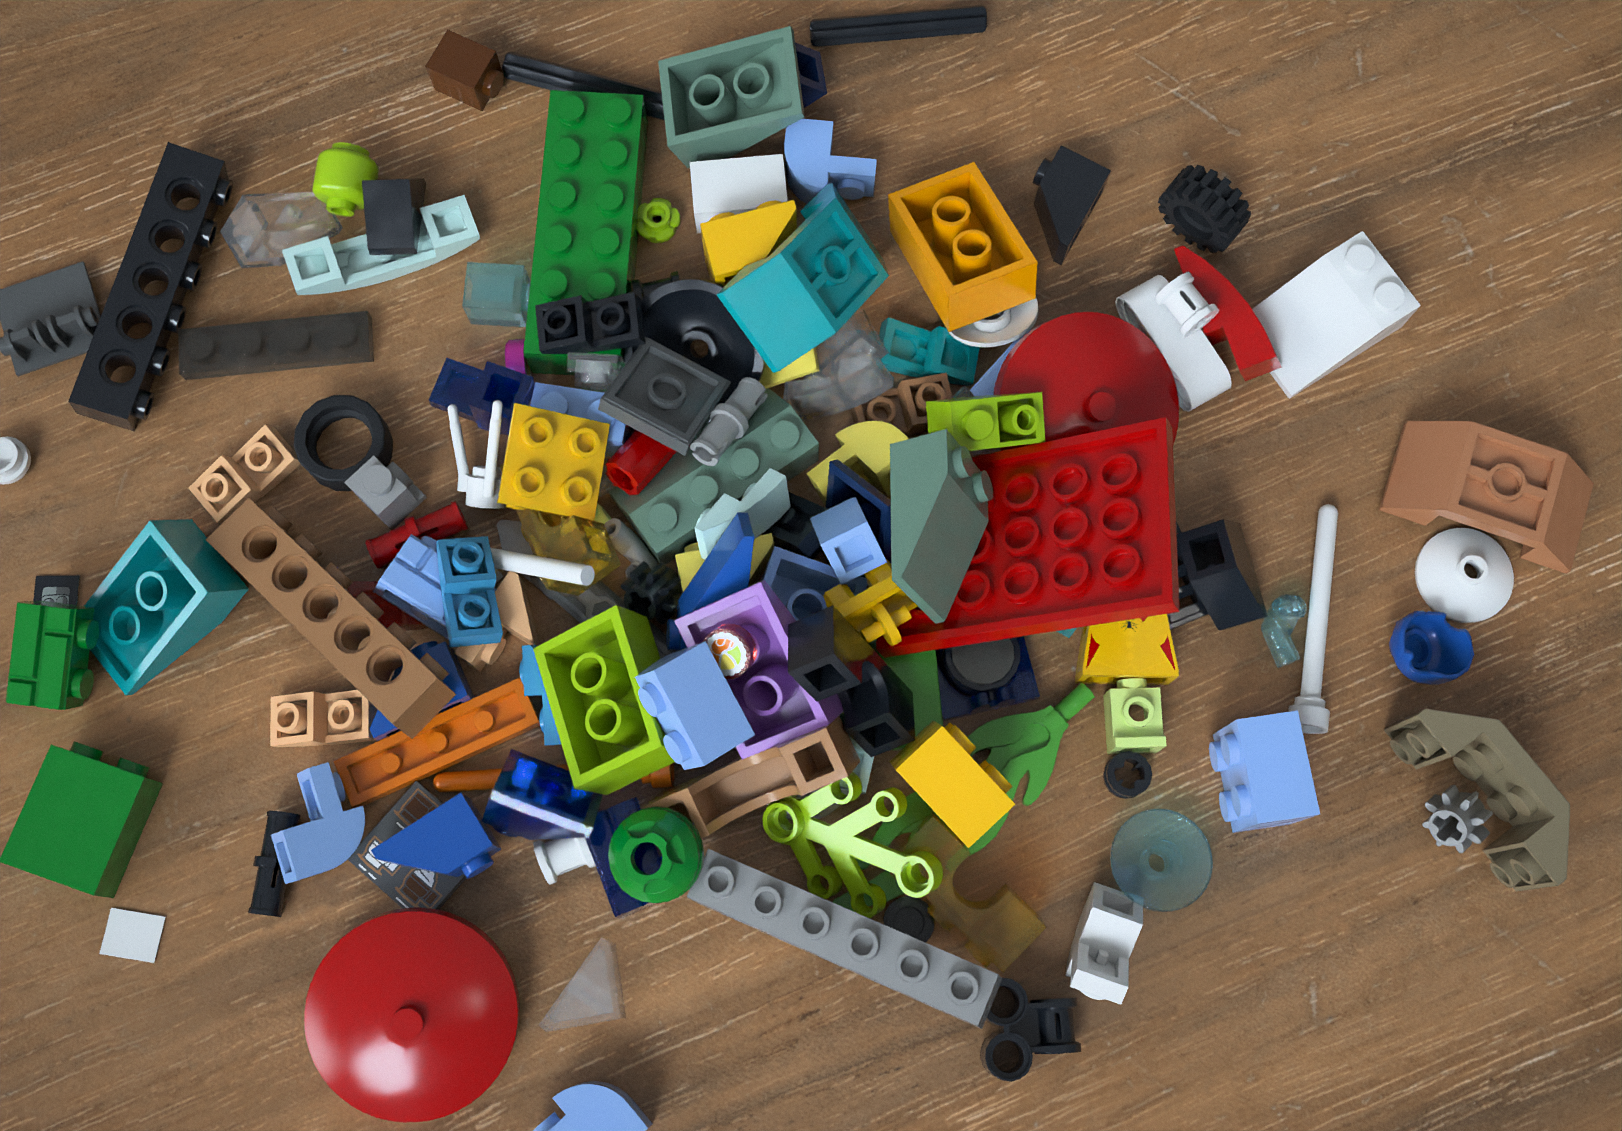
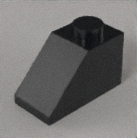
M1062 145L1052 161L1047 158L1042 161L1032 182L1039 186L1034 206L1052 259L1061 266L1101 197L1111 170Z

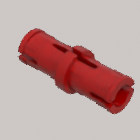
M454 501L450 505L418 519L414 515L404 519L405 525L373 539H368L365 544L374 564L380 569L383 565L393 561L411 534L420 540L423 536H427L437 541L462 530H467L468 525L459 505Z

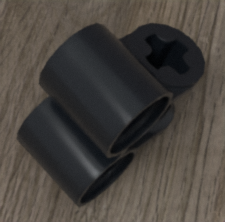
M1002 978L1000 986L1011 991L1015 1002L1012 1012L1007 1016L1000 1018L994 1015L991 1010L987 1016V1022L998 1025V1032L989 1035L984 1040L980 1050L982 1066L989 1074L1000 1080L1012 1082L1021 1079L1028 1073L1032 1065L1033 1052L1035 1054L1081 1052V1043L1075 1041L1072 1009L1077 1006V997L1030 1000V1003H1028L1026 991L1018 982L1013 979ZM1009 1040L1018 1048L1019 1059L1016 1066L1011 1070L1001 1071L994 1064L992 1058L993 1051L1000 1042Z

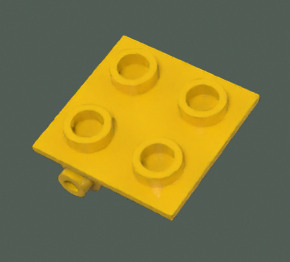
M514 403L497 503L506 504V507L511 509L526 510L527 508L594 521L610 424Z

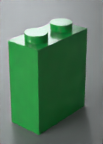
M74 741L71 749L67 750L51 744L0 857V862L93 896L114 898L163 783L146 777L150 769L147 766L121 757L116 766L100 761L104 751Z

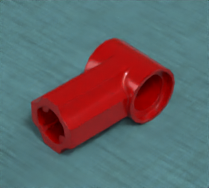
M634 429V433L605 463L607 466L605 474L614 486L621 488L628 495H638L677 451Z

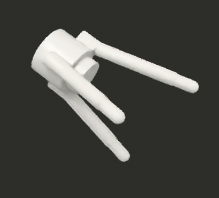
M495 400L492 405L486 466H473L472 475L469 474L457 406L450 404L447 409L458 470L457 491L466 492L465 505L491 509L504 508L505 504L497 503L502 478V468L497 467L503 407L500 400Z

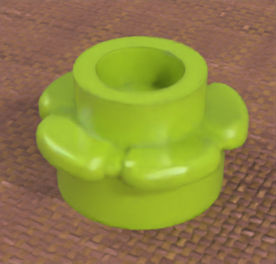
M653 198L650 203H642L639 206L637 231L642 237L653 243H663L674 236L677 227L680 225V213L677 208L671 207L670 201L663 198ZM660 216L662 219L660 222H654L653 218Z

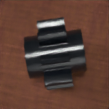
M643 561L630 572V577L620 587L626 591L624 595L626 609L646 616L648 621L655 617L662 625L676 613L675 610L681 597L679 593L682 585L677 573L670 567L665 566L664 563L661 562L651 569Z

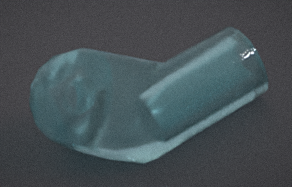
M1284 594L1276 598L1267 611L1268 617L1264 618L1261 624L1262 634L1277 668L1287 666L1301 659L1291 638V633L1299 618H1303L1307 612L1305 601L1298 595Z

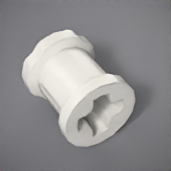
M1186 272L1172 280L1155 297L1156 302L1160 306L1166 305L1182 327L1179 331L1184 337L1200 330L1220 311L1215 304L1209 305L1192 284L1194 277L1190 272Z
M582 823L574 825L573 832L546 843L541 839L533 842L536 858L549 885L556 883L559 875L584 865L592 868L598 865L592 844Z

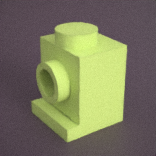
M1128 678L1116 681L1117 688L1109 689L1103 695L1107 754H1119L1127 751L1136 753L1159 752L1167 746L1166 736L1163 733L1160 687L1147 688V679ZM1130 705H1139L1143 708V721H1135L1130 717Z

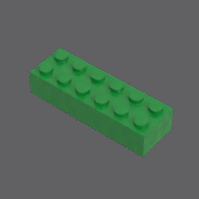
M550 90L523 351L532 373L616 378L625 366L623 348L577 354H542L539 351L535 305L579 295L590 302L634 292L632 280H635L639 235L637 231L638 208L642 200L648 118L643 95Z

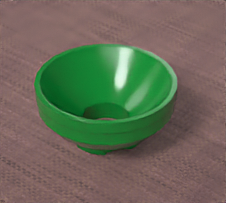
M660 806L644 808L628 816L615 830L609 845L608 858L610 870L620 888L631 897L649 903L669 902L686 893L699 878L704 861L703 842L697 828L681 812ZM650 842L660 849L663 860L660 869L656 873H644L637 867L634 856L637 847L641 843Z

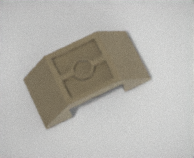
M1424 709L1384 729L1391 738L1390 746L1394 753L1404 763L1412 764L1416 770L1453 757L1454 765L1458 771L1468 780L1475 781L1488 796L1486 802L1491 811L1498 818L1512 825L1509 830L1482 850L1491 860L1490 868L1501 883L1509 888H1514L1517 892L1559 886L1567 880L1570 803L1500 720Z

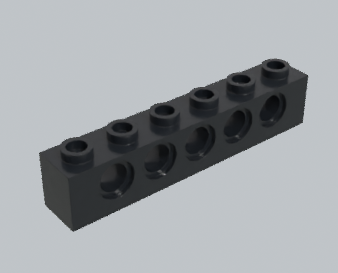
M169 142L167 143L68 401L77 414L134 432L139 419L146 420L148 418L154 401V393L149 391L155 375L163 376L170 358V349L166 348L171 333H179L186 315V306L182 305L187 290L194 291L198 285L202 272V264L198 263L203 247L211 248L218 227V223L213 221L219 206L226 207L232 193L233 181L228 178L225 161ZM184 198H195L200 201L191 210H182L176 207L178 202ZM169 239H179L184 242L182 248L176 252H164L160 249L161 245ZM153 281L168 283L167 289L159 295L144 293L145 287ZM147 323L152 326L151 332L144 338L134 339L128 336L130 328L135 324ZM121 366H131L136 369L133 378L127 382L117 383L111 380L113 372Z

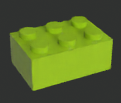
M615 605L533 648L575 789L608 795L675 762L665 748L663 742L665 734L658 720L645 710L638 695L640 687L635 676L661 659L646 616Z

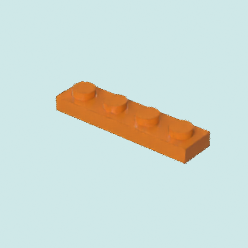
M519 677L437 714L413 739L399 731L333 762L342 780L351 807L365 806L403 789L415 781L425 779L539 727V716L530 696H524V685Z

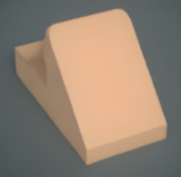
M509 571L495 591L503 630L501 642L461 646L454 653L464 663L481 672L486 663L492 665L499 658L506 645V639L503 637L507 631L529 645H539L527 587L515 572Z

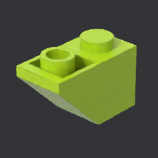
M1042 392L971 396L926 401L928 434L947 429L958 444L967 447L969 451L1045 442Z

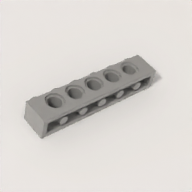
M710 849L707 850L704 856L703 868L699 878L687 895V898L700 905L980 1029H983L1002 978L997 973Z

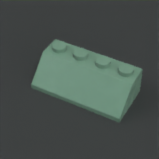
M767 388L764 393H767L768 397L749 419V427L746 433L741 438L732 441L715 466H707L699 462L692 455L693 450H689L686 456L676 452L638 495H628L624 490L614 485L607 489L613 501L649 551L657 559L658 564L661 562L665 565L675 559L676 554L684 553L686 546L697 543L694 527L700 515L707 508H712L724 493L741 501L746 489L752 483H757L770 468L785 475L788 482L819 461V442L792 406L771 389Z

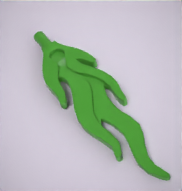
M1080 683L1055 707L1049 705L1045 709L1036 712L1009 715L989 721L979 726L967 737L976 747L970 756L972 757L986 749L990 750L986 761L992 764L1013 786L1006 793L1012 801L1020 779L1027 772L1028 782L1022 798V804L1029 806L1042 793L1053 772L1060 740L1064 731L1069 726L1067 722L1095 696L1085 684ZM914 792L906 797V812L893 821L882 822L872 841L888 847L901 834L911 832L902 853L910 855L916 851H927L934 854L956 834L919 794ZM1009 811L970 848L965 844L957 848L947 858L945 866L951 868L961 860L985 847L997 836L1007 819ZM856 858L861 870L867 869L871 865ZM920 863L919 871L921 873L924 866ZM887 870L868 881V883L876 884L883 889L886 895V902L904 894L898 886L895 874ZM849 892L834 899L833 903L853 911ZM864 893L866 905L868 907L873 906L872 898Z

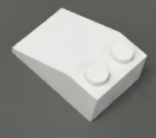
M1362 231L1322 256L1252 310L1264 327L1282 368L1269 373L1290 399L1401 328L1421 305Z

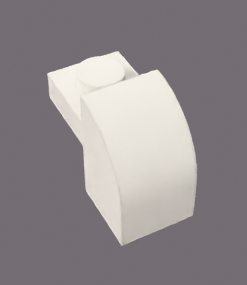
M1096 882L1093 883L1080 916L1067 961L1065 976L1071 977L1070 987L1080 990L1092 999H1106L1122 1004L1128 989L1129 957L1143 926L1142 898Z

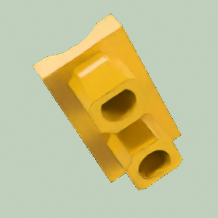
M887 559V563L864 574L869 588L856 596L847 584H839L824 593L823 597L827 608L833 605L867 643L882 635L891 646L901 642L902 638L897 627L910 620L912 617L909 611L918 607L892 581V566Z

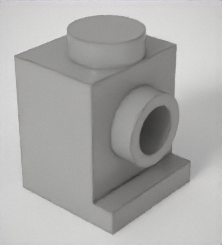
M374 455L344 482L391 530L398 526L427 498L397 464L392 461L385 467Z

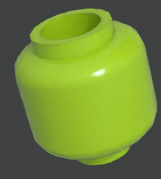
M339 142L334 143L332 148L320 152L317 159L312 191L317 199L326 204L328 212L339 216L351 217L354 216L355 210H364L362 180H377L379 167L369 157L370 153L365 148L351 143Z

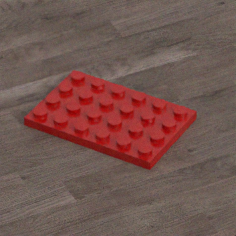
M1163 417L971 457L980 471H986L989 475L993 487V499L988 501L989 522L945 622L935 624L919 607H916L909 611L912 618L897 627L902 641L891 646L882 635L877 638L876 650L886 658L1180 612L1173 433L1168 419Z

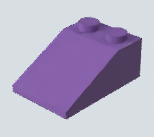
M765 580L674 620L687 648L704 641L708 643V639L714 634L723 632L737 637L746 650L744 668L733 676H724L755 733L753 737L736 746L741 759L826 726L843 712L842 704L837 694L816 702L788 673V624L796 620Z

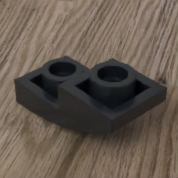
M635 292L590 302L579 295L535 305L539 351L542 354L589 353L646 344L641 299Z

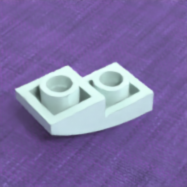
M770 468L757 483H752L746 489L741 501L724 493L712 508H707L700 515L694 527L701 558L706 560L738 512L748 513L754 539L777 522L791 507L786 476Z

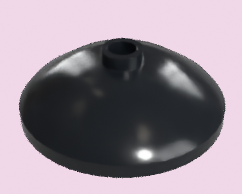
M683 279L667 283L655 289L641 301L645 337L731 382L730 387L721 403L727 401L743 378L750 377L760 382L765 361L716 295L724 287L723 285L703 279ZM697 339L704 340L707 343V355H699L695 351L694 343ZM639 345L623 348L624 365H626Z

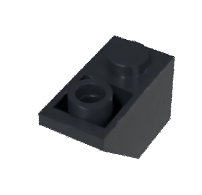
M1222 519L1177 534L1190 583L1219 631L1268 617L1240 523Z

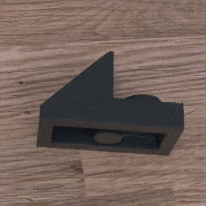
M789 492L791 507L761 535L772 533L774 547L776 546L814 559L822 547L810 518L828 510V508Z

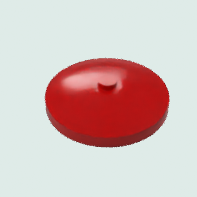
M1075 312L1046 321L1033 328L1014 345L1000 368L993 395L1042 392L1045 442L1166 417L1172 426L1174 445L1179 423V401L1172 372L1166 359L1152 340L1141 330L1120 318L1099 312ZM1033 444L1000 447V449L1004 451Z
M424 907L387 911L363 921L347 932L330 949L318 966L310 983L304 1010V1027L308 1049L317 1070L328 1086L341 1099L363 1113L376 1118L403 1123L423 1122L445 1117L459 1111L480 1097L493 1084L507 1063L514 1046L520 1019V1001L516 980L510 964L496 943L484 931L466 919L446 911Z

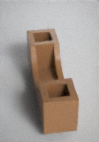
M838 716L826 726L745 759L740 757L666 789L644 805L643 809L660 806L681 812L691 820L697 828L700 837L703 838L729 822L766 804L792 795L803 796L846 778L861 761L848 733L844 730V724L840 716Z

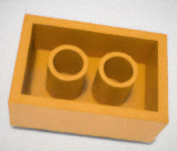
M975 162L888 194L890 232L948 332L1035 299L1038 262Z

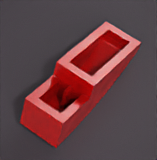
M1182 245L1175 248L1174 251L1182 273L1190 272L1194 277L1192 284L1209 305L1215 304L1220 310L1209 323L1202 327L1211 345L1213 346L1228 340L1238 369L1245 381L1282 368L1264 327L1248 302L1230 281L1206 260Z

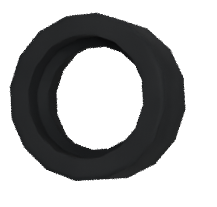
M333 395L317 401L303 413L295 428L294 449L300 464L319 484L335 491H352L344 482L373 455L385 467L389 465L393 453V438L387 423L368 402L352 395ZM344 418H355L362 421L369 428L372 436V445L366 456L356 465L346 469H333L326 466L319 459L316 451L317 441L322 432L333 422Z

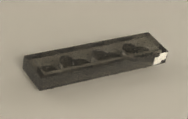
M368 311L178 329L179 374L185 380L374 362L372 317Z

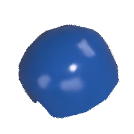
M1413 611L1396 622L1389 641V650L1398 669L1413 682L1439 685L1455 680L1469 671L1474 658L1471 635L1466 629L1452 627L1446 621L1447 614L1444 612Z

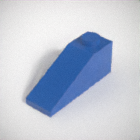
M738 512L679 598L676 619L749 587L754 533L748 513ZM668 619L666 632L667 650H675L677 652L687 648L674 621L676 619Z

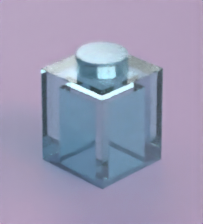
M467 262L462 307L471 324L526 327L531 281L525 266Z

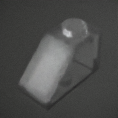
M313 192L243 194L220 232L243 269L282 266L286 263L282 253L283 249L326 236L330 239L339 234L343 227L336 215L328 212L326 204L317 199Z

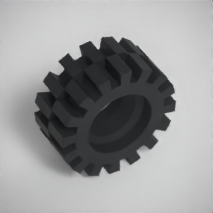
M1189 165L1181 170L1159 197L1158 203L1161 204L1158 207L1159 211L1166 214L1163 218L1166 224H1173L1175 226L1172 231L1176 235L1182 233L1186 236L1184 241L1191 245L1193 242H1196L1198 249L1205 251L1208 248L1210 253H1217L1218 250L1223 252L1249 222L1248 219L1251 217V211L1247 210L1249 207L1248 201L1239 199L1243 193L1238 188H1230L1231 181L1226 177L1223 180L1217 178V171L1210 169L1206 173L1204 166L1197 165L1194 168L1192 165Z

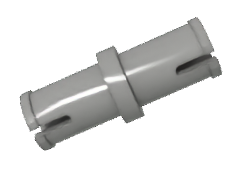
M750 377L743 378L727 401L718 404L710 414L711 421L699 437L690 445V450H693L692 455L699 462L707 466H715L732 441L741 438L746 433L749 427V419L768 397V394L764 393L765 387L759 381Z

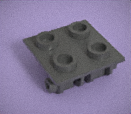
M83 261L0 289V321L4 331V336L0 337V351L4 356H11L15 373L18 377L87 353L101 314L86 265Z

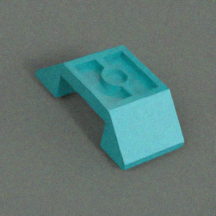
M833 183L827 184L800 211L805 221L768 258L744 266L716 294L773 373L780 371L837 333L889 276L884 259Z

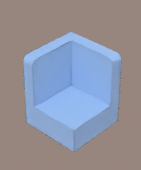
M855 497L810 518L820 545L841 585L887 563Z

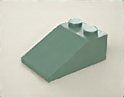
M791 26L658 61L667 146L687 168H690V162L730 158L805 117L794 31Z
M947 429L890 444L892 581L935 624L945 622L989 522L988 501L993 499V487L989 475L986 471H980L972 461L967 447L960 446Z

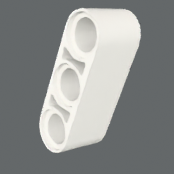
M1157 275L1117 297L1116 308L1122 320L1141 330L1160 350L1172 372L1177 388L1179 407L1189 412L1230 389L1232 384L1231 377L1224 362L1203 331L1200 329L1194 334L1184 337L1179 331L1182 327L1167 306H1160L1156 302V295L1169 284L1166 278Z

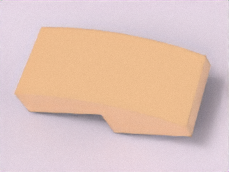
M265 424L233 457L221 455L188 489L217 523L222 524L248 498L256 502L291 474L300 465L296 452L275 427Z
M358 690L328 694L311 691L271 697L270 746L300 747L375 741L376 739L371 734L370 726L378 709Z

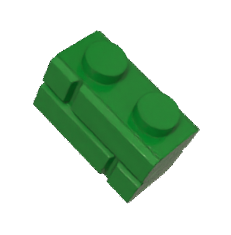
M37 600L17 602L6 694L7 703L56 710L83 706L84 699L90 696L94 684V675L88 669L89 652L96 646L100 631L98 621L93 620L95 608Z

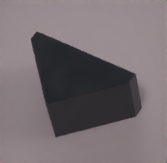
M425 179L362 180L369 254H417L422 220L419 208H422L424 205Z

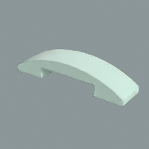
M465 195L419 208L422 220L417 254L370 255L366 234L331 244L329 237L326 236L283 249L282 253L297 295L333 293L378 284L431 266L480 240V235Z

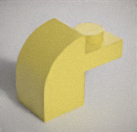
M866 421L851 425L835 434L841 448L806 473L825 506L829 462L837 459L891 499L890 444L909 438L894 425L882 421Z

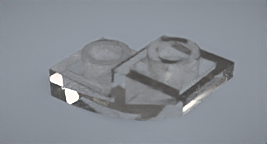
M568 352L567 372H575L574 388L605 393L626 365L620 355Z
M854 354L850 358L832 360L830 377L811 375L805 377L804 380L786 381L783 399L792 406L801 420L820 418L852 409L872 400L893 387L894 377L877 355Z

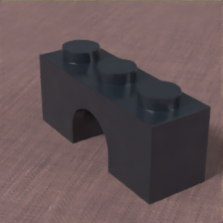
M833 605L788 624V673L816 702L835 694L838 695L844 712V730L870 757L916 740L913 692Z

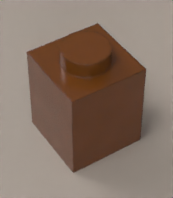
M448 29L425 66L436 91L480 111H483L490 98H495L499 94L504 82V74L495 50Z

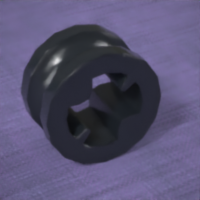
M1132 751L1121 752L1110 759L1104 767V784L1108 791L1116 797L1123 799L1134 798L1144 792L1151 783V766L1147 759L1139 753ZM1125 762L1133 764L1134 766L1131 771L1138 769L1140 775L1139 780L1131 783L1130 789L1121 786L1123 779L1117 782L1115 778V771L1123 768Z

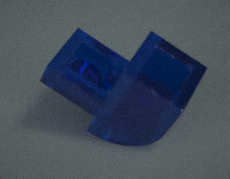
M446 358L428 401L432 407L448 412V406L454 404L457 406L460 417L477 423L478 428L489 431L493 402L500 400L503 404L500 434L509 435L514 403L530 405L535 380L532 376L487 361L484 370Z

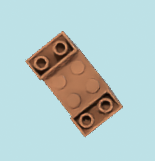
M1407 421L1402 429L1379 510L1424 526L1438 516H1442L1523 544L1519 558L1567 574L1571 572L1594 483L1568 453L1473 421Z

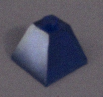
M511 749L491 792L481 822L493 826L497 832L505 836H520L528 840L589 837L592 832L603 794L575 789L570 771Z

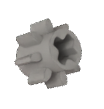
M1451 785L1442 793V796L1435 794L1425 803V807L1433 814L1422 825L1430 830L1438 847L1441 845L1456 846L1459 853H1464L1472 845V842L1481 844L1490 834L1488 829L1481 824L1486 822L1493 813L1491 810L1485 809L1483 803L1478 798L1479 793L1477 791L1473 793L1459 792L1455 785Z

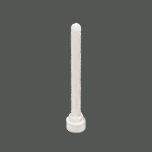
M1331 504L1323 505L1318 511L1300 696L1295 697L1294 705L1289 706L1288 712L1298 710L1302 732L1308 734H1324L1328 732L1330 711L1325 708L1326 701L1321 699L1338 520V510Z

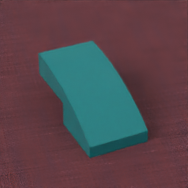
M888 317L881 323L873 367L915 378L947 373L949 384L970 386L974 382L980 347L966 345L957 341L949 334L947 328L941 326L929 331Z

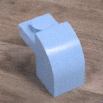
M800 119L786 127L784 142L785 175L789 187L801 201L808 204L830 183H833L841 197L845 199L855 200L863 196L874 197L877 159L832 155L833 121Z
M329 762L297 773L310 822L271 834L285 884L338 867L351 857L362 839L365 827L364 808L359 806L343 811L341 802L345 800L344 786L339 774L331 772Z
M590 1081L574 1085L555 1095L553 1100L566 1115L560 1119L554 1112L533 1131H646L653 1124L634 1100L622 1089L609 1083Z

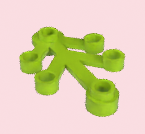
M852 772L848 777L841 779L848 785V796L841 791L840 780L824 786L804 799L792 795L771 802L763 814V827L766 834L775 842L791 846L807 877L809 892L823 899H828L841 890L843 880L851 895L853 911L867 918H871L884 910L886 895L880 886L867 882L855 858L894 873L900 889L908 896L920 898L931 893L942 882L943 868L939 859L927 851H916L908 855L857 835L880 821H893L906 812V797L897 788L890 787L877 792L873 796L871 803L832 825L814 818V816L834 803L844 805L856 800L860 796L862 783L857 774ZM885 797L892 800L894 804L893 813L886 809L884 805ZM787 812L792 817L793 825L787 819ZM812 841L825 846L836 869L832 866L822 865ZM920 863L926 868L929 879L921 875L919 871ZM821 875L828 880V890L821 885ZM864 893L872 898L873 908L866 905Z

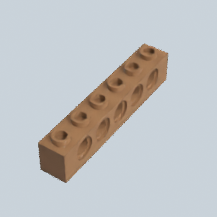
M248 498L205 540L394 726L413 739L456 695L443 682L449 673L428 653L419 659L411 652L410 649L417 642L395 622L386 628L378 620L384 611L363 591L355 598L347 590L353 581L332 562L325 568L321 566L316 560L323 553L302 533L293 539L286 532L293 524L275 507L270 505L263 511L255 502ZM304 578H306V580L304 581V583H303L302 585H300L299 587H297L298 584H299ZM338 606L336 612L327 618L330 611ZM370 636L367 644L358 649L360 642ZM403 666L399 676L389 681L393 671Z

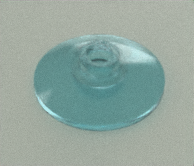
M1150 809L1132 816L1119 828L1111 846V869L1118 886L1129 899L1143 906V908L1157 912L1180 910L1195 902L1204 893L1210 882L1213 858L1208 840L1193 821L1178 812L1167 809ZM1151 854H1157L1163 858L1165 867L1162 872H1157L1150 867L1149 857Z

